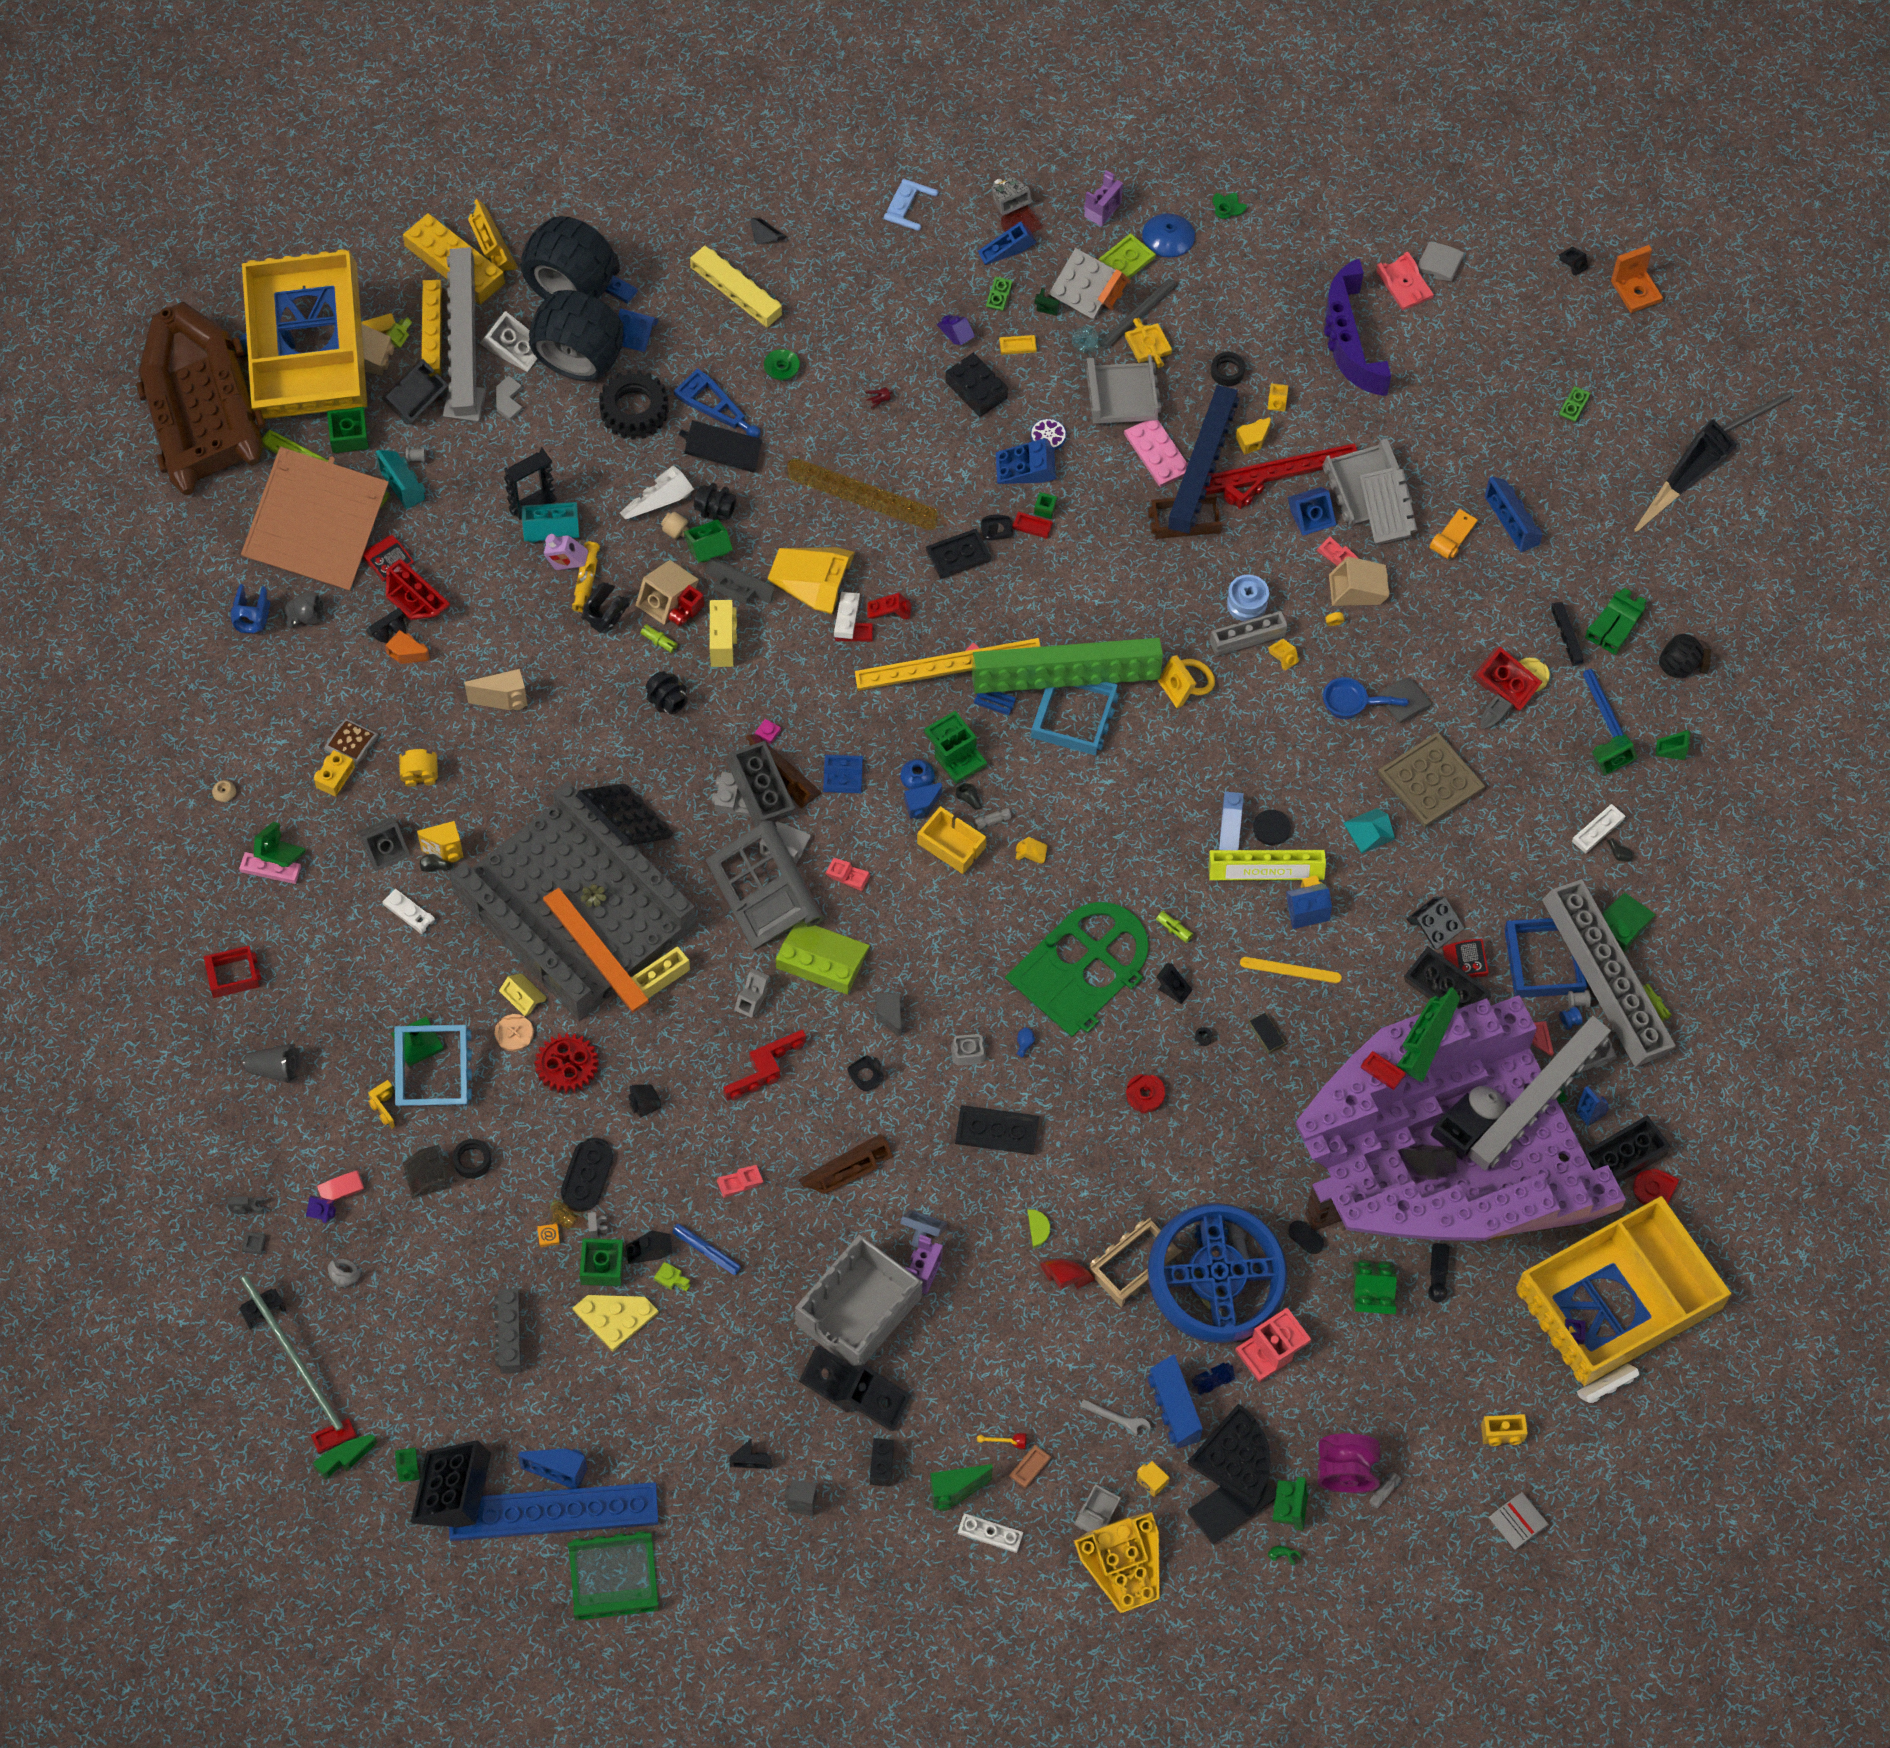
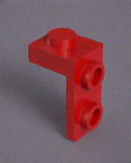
M1261 476L1244 494L1229 484L1224 491L1226 502L1230 505H1235L1240 510L1244 506H1249L1253 497L1256 494L1260 495L1264 490L1265 478Z
M899 592L867 603V617L873 619L895 612L902 619H909L910 610L912 609L911 602Z

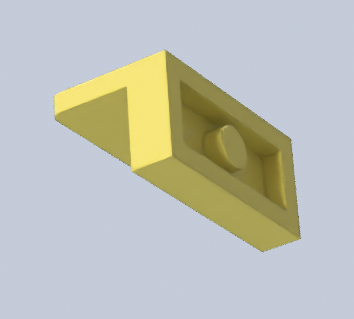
M522 973L508 976L499 990L524 1016H528L537 1003L545 1002L547 999Z

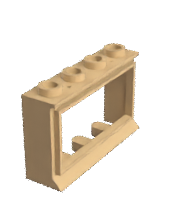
M1151 1218L1146 1221H1140L1135 1226L1133 1232L1124 1234L1117 1245H1111L1101 1258L1096 1257L1090 1263L1089 1272L1120 1307L1124 1306L1125 1299L1131 1294L1136 1296L1142 1285L1146 1282L1149 1284L1148 1269L1119 1291L1103 1274L1100 1268L1147 1230L1157 1237L1161 1230L1151 1221ZM1172 1242L1168 1247L1169 1252L1166 1253L1165 1266H1170L1174 1259L1179 1261L1182 1256V1250L1178 1249Z

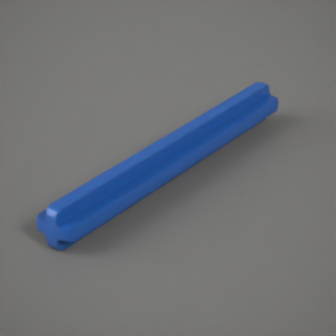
M1592 669L1585 670L1583 676L1613 738L1618 735H1624Z

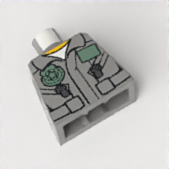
M1013 177L1004 181L997 179L991 187L993 200L1002 215L1032 203L1029 187Z

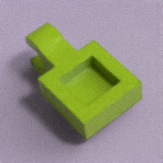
M408 317L405 320L401 319L398 323H394L386 333L387 336L391 337L392 345L397 349L401 348L409 336L406 330L412 321Z
M666 1262L662 1264L654 1276V1281L670 1290L675 1285L687 1292L691 1286L689 1284L690 1280L681 1276V1270Z

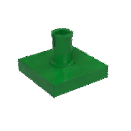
M426 1016L407 1026H429L431 1024ZM394 1031V1032L391 1033V1035H392V1037H393V1039H394V1041H395V1031ZM405 1032V1062L408 1067L444 1050L435 1032Z

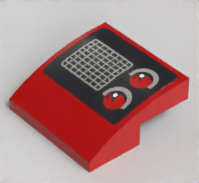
M392 534L364 551L363 554L367 564L371 569H374L382 582L386 581V569L401 558L409 566L414 563L404 547Z
M1483 938L1443 946L1444 958L1471 978L1488 976L1489 972Z

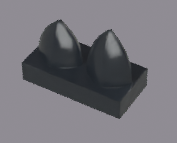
M397 608L369 626L366 632L370 637L373 636L383 643H388L389 631L386 626L395 633L400 630L406 634L405 622L401 617L403 615L400 608Z

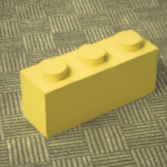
M677 946L631 978L644 995L650 998L690 971L689 959Z

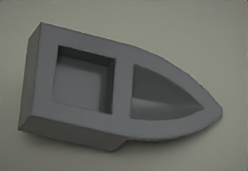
M1497 694L1482 715L1481 729L1489 728L1499 720L1502 721L1513 705Z

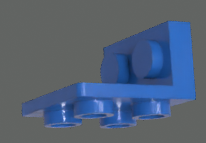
M620 308L618 316L624 325L622 346L645 352L652 326H657L659 319Z

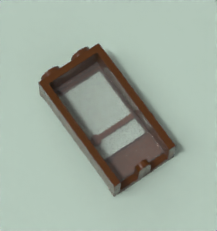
M1207 494L1205 500H1201V512L1196 514V526L1191 528L1190 533L1168 529L1169 515L1176 498L1151 500V507H1148V518H1152L1153 522L1150 523L1151 534H1155V540L1203 534H1221L1222 522H1219V508H1216L1217 494Z

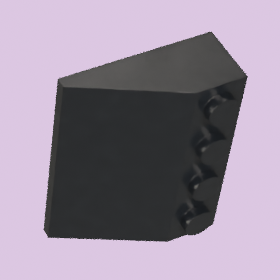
M478 1440L427 1451L410 1522L412 1524L458 1528L476 1524L491 1452Z

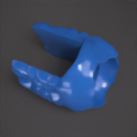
M240 584L234 598L233 607L231 608V622L240 633L254 634L262 631L267 623L270 600L267 599L266 587L262 586L257 607L246 606V592L244 591V585ZM248 617L253 623H246L242 618Z

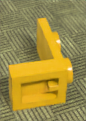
M386 1080L368 1092L370 1098L368 1103L374 1111H379L381 1114L379 1118L385 1126L389 1124L393 1129L395 1127L394 1120L380 1103L381 1101L389 1100L394 1093L392 1084L389 1080Z

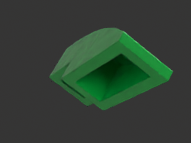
M372 1434L342 1443L313 1462V1466L325 1480L341 1466L348 1471L377 1444L376 1437Z

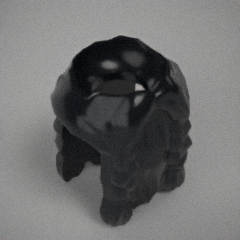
M601 582L587 602L583 604V614L581 616L582 620H587L591 627L599 633L610 631L618 623L622 614L631 603L630 598L617 596L603 615L600 611V606L615 588L614 585Z

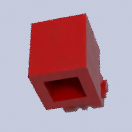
M690 585L677 597L678 609L674 608L669 614V620L679 627L686 623L690 617L694 618L704 607V594Z

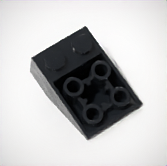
M1466 1093L1436 1123L1431 1136L1462 1160L1497 1119H1487L1479 1115L1469 1102V1093Z

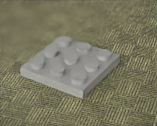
M1075 248L1050 290L1049 295L1095 320L1103 307V304L1097 299L1112 277L1115 269Z

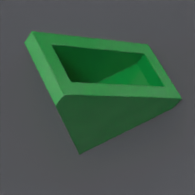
M1686 729L1677 734L1657 739L1656 756L1685 760L1689 749L1690 731Z

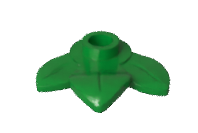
M1216 193L1212 199V203L1216 207L1215 214L1221 219H1227L1231 215H1241L1247 208L1246 204L1238 203L1237 193H1231L1225 197Z

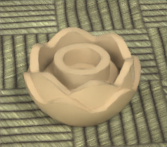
M221 780L214 785L212 794L215 800L228 802L235 797L236 788L232 782Z

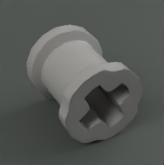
M406 447L407 463H410V461L425 463V447L421 449Z
M1589 990L1579 993L1568 991L1569 1008L1574 1006L1590 1007Z

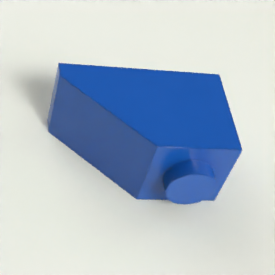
M941 783L904 791V800L910 819H921L930 813L942 794Z

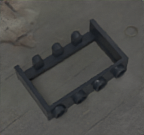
M542 446L539 453L537 452L512 465L509 469L504 468V480L507 484L505 488L508 493L507 500L510 504L508 508L513 516L516 515L519 520L522 519V506L551 504L557 501L553 494L555 488L551 483L554 481L550 473L553 470L550 465L552 460ZM538 471L541 489L519 501L517 482Z

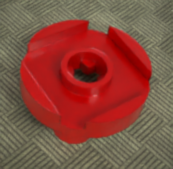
M1139 1074L1128 1082L1126 1099L1128 1104L1136 1111L1141 1113L1153 1112L1163 1104L1165 1087L1158 1077L1151 1074L1150 1076ZM1141 1090H1144V1091H1148V1090H1149V1091H1150L1149 1096H1148V1097L1142 1096V1091H1141Z

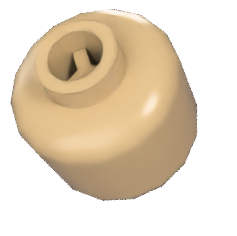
M677 512L668 513L661 523L663 526L662 531L673 539H677L679 536L684 537L683 531L689 530L686 527L688 520Z

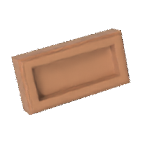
M1034 1445L1011 1472L1009 1477L1026 1489L1048 1463L1051 1456Z

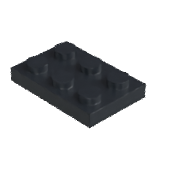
M977 528L926 546V552L940 579L991 561V556Z

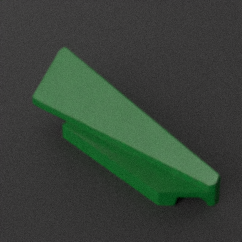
M1449 988V991L1443 997L1438 998L1434 996L1428 1001L1402 1044L1407 1052L1396 1066L1420 1082H1423L1460 1001V997L1454 988Z

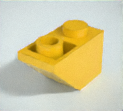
M1270 417L1259 419L1252 424L1242 425L1237 428L1235 438L1244 455L1262 448L1270 430Z

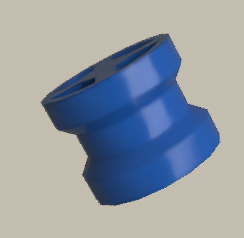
M1575 1006L1570 1008L1569 1011L1564 1010L1559 1013L1560 1020L1566 1030L1571 1029L1573 1025L1579 1026L1583 1023L1582 1016Z

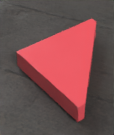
M1546 1021L1534 1022L1537 1029L1532 1044L1548 1055L1553 1056L1554 1052Z

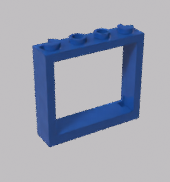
M1552 918L1506 921L1504 931L1515 997L1518 995L1521 998L1568 995V991L1573 993L1585 991L1586 987H1588V982L1573 955L1576 983L1524 986L1516 933L1559 930Z

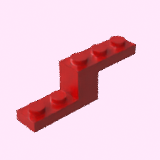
M803 1029L749 1052V1058L756 1073L724 1086L723 1094L726 1100H737L744 1093L749 1091L753 1093L765 1084L772 1085L776 1083L781 1077L780 1069L774 1057L780 1058L789 1050L801 1049L806 1044V1035Z

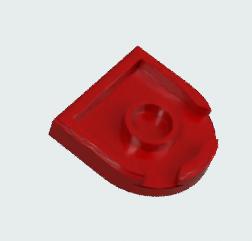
M1658 1169L1646 1170L1636 1176L1633 1183V1192H1635L1634 1195L1638 1201L1644 1205L1660 1196L1668 1204L1680 1179Z

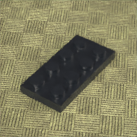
M961 1105L955 1144L1034 1155L1039 1116Z

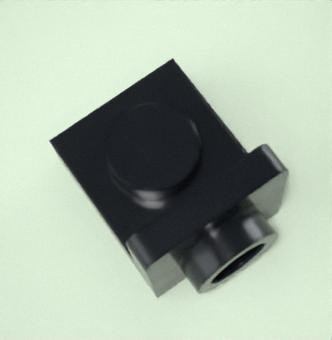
M1573 246L1559 254L1560 261L1571 266L1574 276L1588 269L1586 254Z

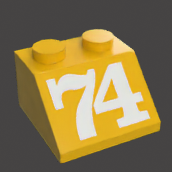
M455 821L417 831L422 852L435 854L447 862H457L460 858H463Z

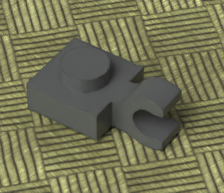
M248 1196L228 1197L230 1212L243 1214L245 1211H251L252 1209L257 1214L264 1213L263 1207H256L257 1204L264 1203L263 1197L251 1199Z

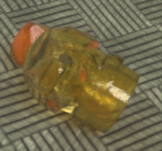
M553 1200L550 1205V1210L552 1211L550 1222L552 1224H561L563 1228L565 1227L569 1230L578 1216L573 1211H570L566 1204H562L558 1200Z

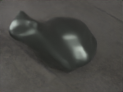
M963 783L956 788L957 799L967 802L975 810L982 807L977 790L972 784Z
M1614 838L1607 840L1616 860L1628 862L1633 860L1634 855L1630 849L1618 845Z
M427 854L420 859V869L423 872L449 870L451 867L450 862L439 858L435 854Z

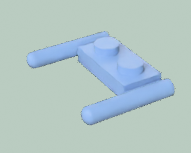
M903 179L887 209V213H885L884 220L919 231L921 229L920 224L906 220L904 217L917 191L936 197L938 190Z

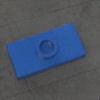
M613 275L605 292L628 304L638 290L636 287Z

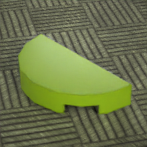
M1027 1209L1032 1246L1037 1248L1049 1237L1050 1224L1048 1218L1043 1213Z

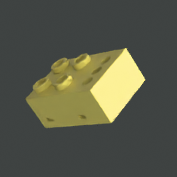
M710 600L711 667H733V644H737L736 607H733L732 600Z

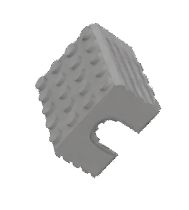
M859 1234L795 1307V1324L849 1365L865 1364L922 1298L923 1281Z

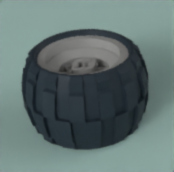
M552 217L542 223L526 242L521 257L520 270L527 284L544 300L552 295L553 292L559 290L579 291L599 299L611 282L616 264L614 260L615 254L604 236L587 223L572 217Z
M559 290L553 292L538 307L530 326L529 347L536 358L551 370L571 379L592 381L600 379L615 363L622 348L624 325L616 312L599 299L579 291Z

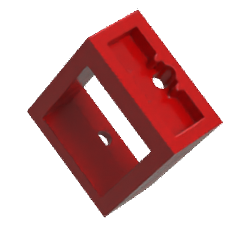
M250 946L203 956L213 998L259 988L258 981L262 980L260 970L255 969L254 965L258 963L256 952H251ZM248 959L252 978L218 985L215 971L216 966Z

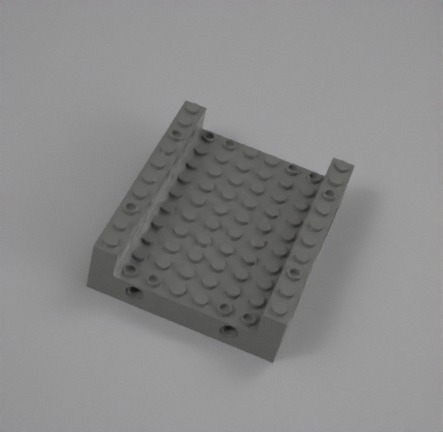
M566 781L553 792L555 802L553 805L472 868L464 861L449 874L453 893L578 1021H581L613 995L615 990L543 901V897L560 888L630 977L645 969L696 928L695 906L633 845L625 846L576 797L578 790L569 781ZM591 884H596L597 887L603 886L605 889L603 894L606 895V900H599L601 905L595 907L594 903L592 906L587 907L586 901H581V895L585 894L583 893L585 886L590 887Z

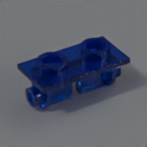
M1223 1362L1211 1368V1375L1208 1371L1195 1375L1192 1383L1195 1387L1197 1386L1199 1396L1234 1380L1233 1365L1230 1366L1229 1363L1225 1364Z

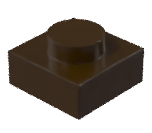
M1703 649V656L1698 664L1700 673H1708L1711 649Z

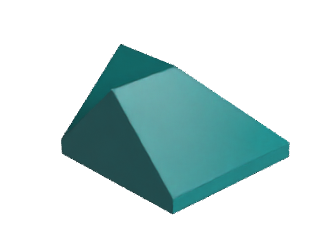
M1378 808L1343 822L1361 854L1395 839L1388 814Z

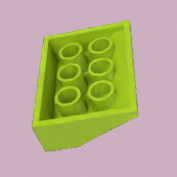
M801 921L792 928L783 942L776 957V968L848 995L870 945L816 925L807 927L805 921Z

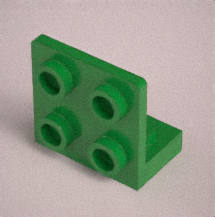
M273 821L255 836L253 857L265 862L278 864L281 867H289L305 853L306 849L280 841V823Z

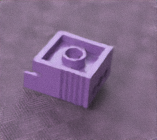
M1107 170L1104 171L1102 187L1097 189L1094 195L1088 191L1086 192L1084 217L1101 227L1120 206L1122 200L1123 183L1119 180L1114 182L1115 175Z
M920 1235L919 1247L913 1251L910 1259L912 1261L910 1268L906 1267L905 1269L923 1281L922 1293L927 1295L942 1261L943 1245L938 1243L933 1245L931 1238Z

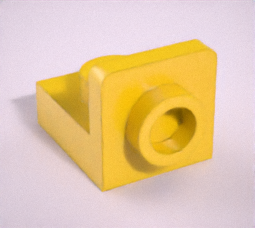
M1271 383L1268 410L1285 411L1289 385Z
M1283 638L1268 647L1269 653L1280 660L1284 670L1299 662L1296 647Z

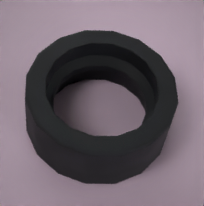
M1222 352L1215 356L1211 365V376L1216 383L1229 387L1235 386L1243 380L1245 362L1240 355L1233 352ZM1229 362L1235 364L1239 371L1234 375L1227 376L1220 373L1217 368L1219 364Z
M478 1139L464 1140L453 1151L452 1159L455 1169L461 1176L467 1179L482 1177L491 1166L489 1148ZM466 1150H480L484 1156L483 1163L476 1168L464 1167L461 1164L460 1158Z

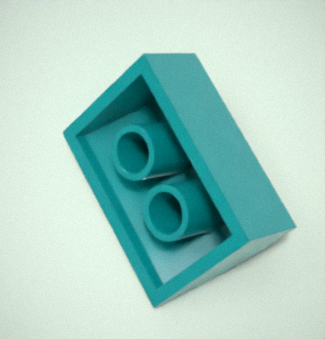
M375 451L379 471L386 481H389L390 487L405 509L424 501L425 487L421 482H417L414 471L408 469L406 459L403 456L400 457L397 451Z
M577 502L522 506L524 541L534 543L539 540H546V537L550 534H554L556 537L570 536L573 539L579 538Z

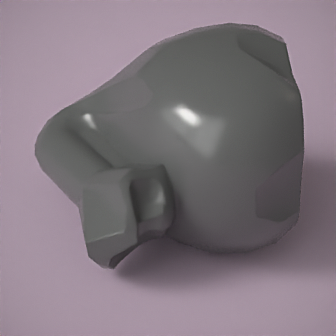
M306 591L289 601L284 609L288 618L287 627L293 628L301 622L309 625L320 622L325 607L323 599L314 591Z

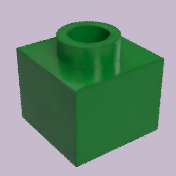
M1039 492L1034 507V515L1052 519L1057 505V496Z

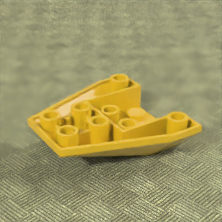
M838 547L779 548L770 570L768 581L814 610L833 614L838 600V589L846 568H850L855 552Z
M1152 1512L1124 1518L1089 1531L1074 1540L1080 1561L1120 1613L1159 1599V1532Z

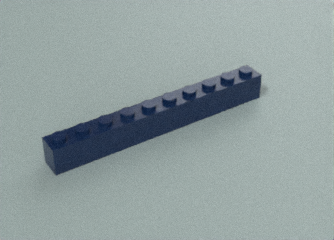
M1216 386L1170 512L1168 529L1190 533L1191 528L1196 526V514L1201 512V500L1206 498V486H1210L1212 479L1210 475L1211 473L1214 474L1216 469L1215 461L1219 460L1221 455L1220 447H1224L1225 434H1228L1231 424L1229 422L1233 421L1235 416L1234 408H1238L1240 398L1237 397V389Z

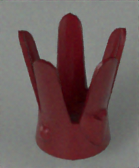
M887 387L879 390L865 391L866 394H878L866 401L871 400L875 404L871 407L872 409L884 401H890V394L893 392H889Z

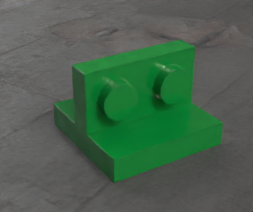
M1297 1477V1482L1278 1480L1273 1522L1293 1524L1295 1530H1304L1309 1495L1305 1477Z

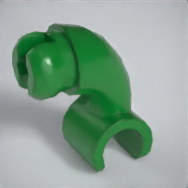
M1274 1546L1268 1552V1557L1272 1561H1276L1281 1556H1288L1289 1563L1295 1566V1561L1291 1557L1296 1556L1301 1560V1555L1298 1551H1292L1285 1546Z

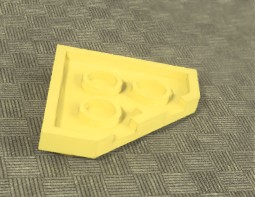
M587 1295L573 1307V1311L612 1352L659 1313L646 1297Z

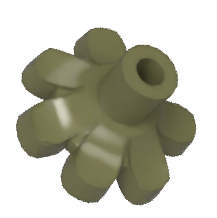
M591 884L590 887L585 886L583 888V893L585 894L581 895V901H586L587 907L592 906L593 903L595 907L601 905L599 900H606V895L603 894L605 889L603 886L597 887L596 884Z

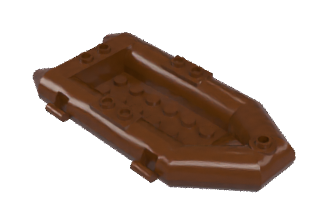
M180 302L152 315L138 371L141 382H137L136 387L140 400H147L162 452V454L157 455L161 473L167 472L172 485L184 495H191L194 492L196 482L206 476L242 460L251 466L258 464L264 446L260 429L266 425L261 410L253 411L251 407V400L238 357L244 354L240 339L235 337L232 340L231 334L187 303Z

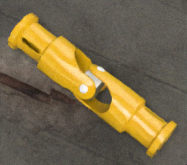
M588 541L584 543L588 554L585 566L579 567L574 592L575 601L572 604V609L576 612H583V604L591 596L598 561L596 557L597 552L600 550V545L596 542Z

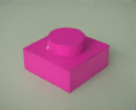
M764 719L755 734L771 744L781 731V727Z

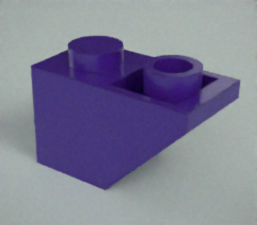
M949 314L942 317V321L937 323V326L953 344L962 345L975 337L966 317Z

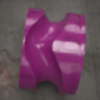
M1349 1433L1333 1434L1319 1440L1318 1449L1321 1458L1318 1461V1485L1332 1492L1366 1493L1380 1486V1478L1374 1476L1371 1472L1372 1465L1380 1461V1442L1366 1435Z

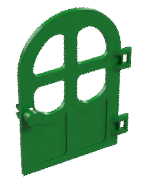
M1107 902L1089 903L1069 914L1005 976V979L1071 1037L1080 1029L1088 1033L1099 1022L1094 1015L1125 985L1132 990L1143 979L1138 972L1142 968L1148 953L1147 934L1138 918L1124 907ZM1093 915H1107L1113 918L1115 926L1101 940L1094 941L1079 928L1078 923L1082 919ZM1122 933L1131 934L1136 944L1135 956L1127 966L1121 965L1106 951V948ZM1066 935H1073L1088 949V952L1074 964L1063 962L1057 955L1056 945ZM1095 959L1101 960L1116 974L1115 979L1106 987L1091 986L1083 978V971ZM1135 976L1137 979L1131 984L1129 981ZM1089 1020L1093 1021L1089 1027L1085 1026Z

